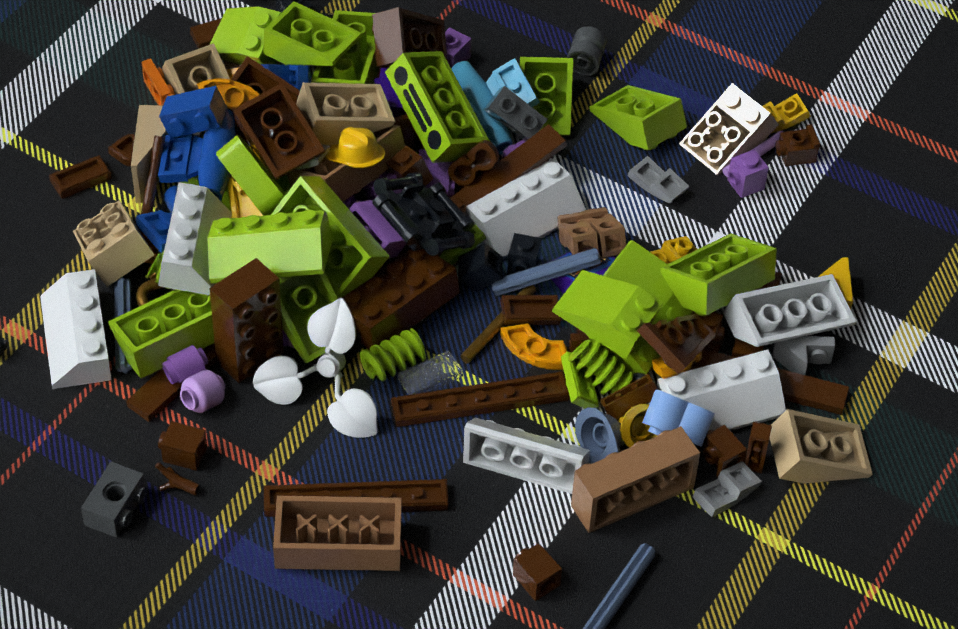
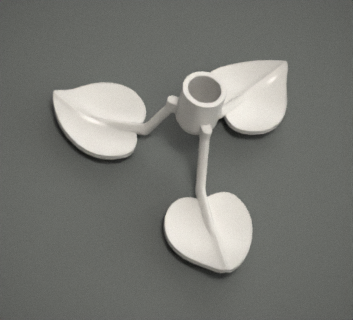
M339 298L318 309L308 321L307 329L311 341L319 347H326V353L319 358L317 364L298 373V366L293 358L275 356L258 368L253 378V385L257 391L271 402L286 405L296 401L302 393L303 385L299 378H303L315 371H318L327 378L335 377L334 395L337 401L332 403L327 410L330 423L337 431L347 436L357 438L370 437L378 433L377 409L372 397L364 390L356 388L348 389L342 396L340 394V384L343 376L340 371L346 363L343 353L352 348L356 339V327L348 304L343 298Z

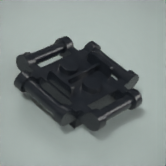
M419 172L409 173L406 177L390 180L388 178H379L375 180L374 191L378 196L375 197L372 204L413 251L424 249L429 255L435 256L442 254L444 250L458 247L466 249L474 245L475 237L470 230L474 227L475 222L470 216H465L445 193V187L440 182L435 183L430 188H426L423 184V177ZM403 189L402 192L398 194H395L393 192V190Z

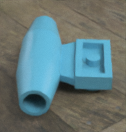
M515 58L492 71V75L486 82L468 61L458 62L451 69L469 103L471 102L489 123L486 135L490 142L496 145L499 155H503V151L513 144L509 130L483 109L499 88L503 86L507 87L531 107L537 105L540 101Z

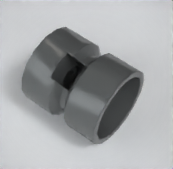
M588 26L582 27L575 32L567 58H573V72L575 74L591 76L598 71L607 45V38L599 29Z

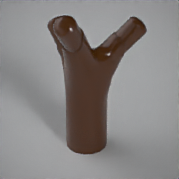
M160 462L156 463L155 467L169 480V482L159 486L161 492L170 488H178L192 495L197 494L200 484L178 475L171 467L166 468Z

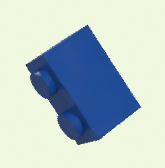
M217 86L167 96L159 118L170 138L221 128L227 105Z

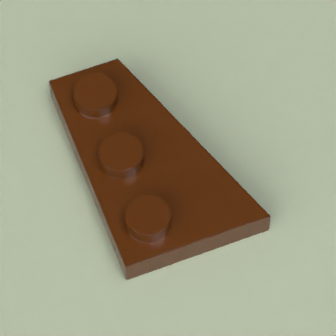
M697 314L676 317L673 321L669 322L666 319L660 320L653 325L650 322L644 323L637 330L662 357L664 363L677 374L685 369L716 336Z

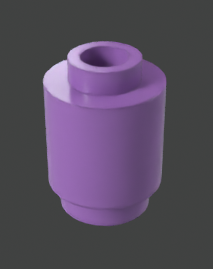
M191 345L168 356L167 361L162 363V368L171 384L176 382L181 384L186 378L205 370L208 359L202 348L196 349L194 345Z

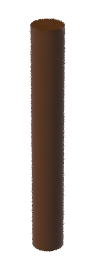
M154 135L141 214L153 212L159 167L166 138L163 136Z

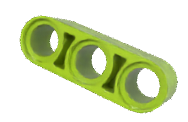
M236 135L220 148L216 155L263 215H269L278 206L286 193L243 138Z

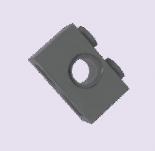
M505 86L499 88L483 109L520 139H525L526 141L539 132L548 120Z
M110 461L81 507L84 525L117 538L121 530L129 526L136 506L138 504L141 505L146 498L147 487H145L144 474Z

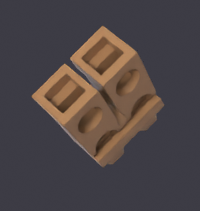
M605 207L559 215L557 217L560 243L564 247H568L572 255L597 248L601 257L605 258L619 255L626 246L625 227L608 213Z

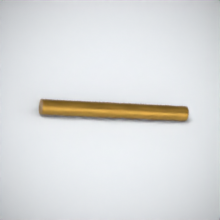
M534 285L525 287L518 295H533L536 292V287ZM502 312L460 355L463 362L470 363L499 332L500 328L504 326Z

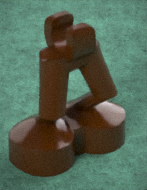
M482 140L472 147L467 154H463L456 159L448 168V174L451 179L458 185L467 186L476 179L479 170L491 169L499 159L496 145L488 140Z

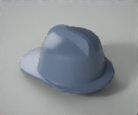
M588 407L582 410L576 418L575 434L580 446L590 450L589 463L592 464L604 459L613 452L619 453L622 437L621 425L616 418L603 414L597 408Z

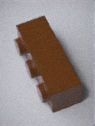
M647 374L600 399V402L607 415H611L619 420L633 406L650 403L655 389H658L650 375Z
M753 422L745 458V464L752 472L762 474L772 429L771 425Z

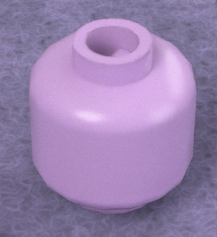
M206 369L183 381L180 391L181 401L189 410L203 413L222 403L225 395V383L214 372Z

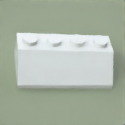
M553 158L466 206V216H470L475 225L485 234L486 239L483 243L489 245L505 260L508 258L514 233L543 238L558 229L557 217L559 215L582 212L586 208L571 174Z
M178 183L161 263L158 284L160 287L210 295L209 288L217 284L210 283L207 237L213 220L221 218L231 219L232 213L207 187Z
M95 269L66 273L40 296L52 389L112 380Z
M833 274L736 294L723 311L734 337L756 347L855 325L857 322Z
M769 350L681 372L669 378L657 379L656 387L658 390L715 413L708 431L711 429L716 430L723 425L730 431L753 425V422L762 423L777 419L786 411L780 375Z
M475 417L468 421L464 428L463 463L572 494L574 472L582 465L589 463L590 450L584 449L579 445H570L547 436L542 437L525 432L519 428L500 425L491 420Z

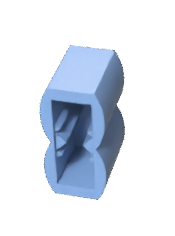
M655 389L642 423L650 426L648 432L657 436L665 430H673L681 426L694 445L702 447L715 413Z

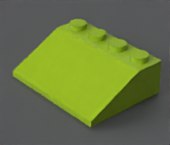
M633 240L628 242L603 274V276L640 286L664 302L652 325L665 319L667 322L673 321L676 317L691 315L693 312L682 307L661 274V267L667 265V263ZM643 337L627 359H624L610 349L608 355L615 354L617 356L616 363L622 362L625 365L624 371L629 370L633 374H647L652 367V360L660 357Z

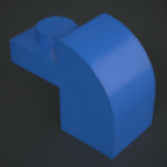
M261 64L298 90L301 89L302 82L311 83L310 65Z

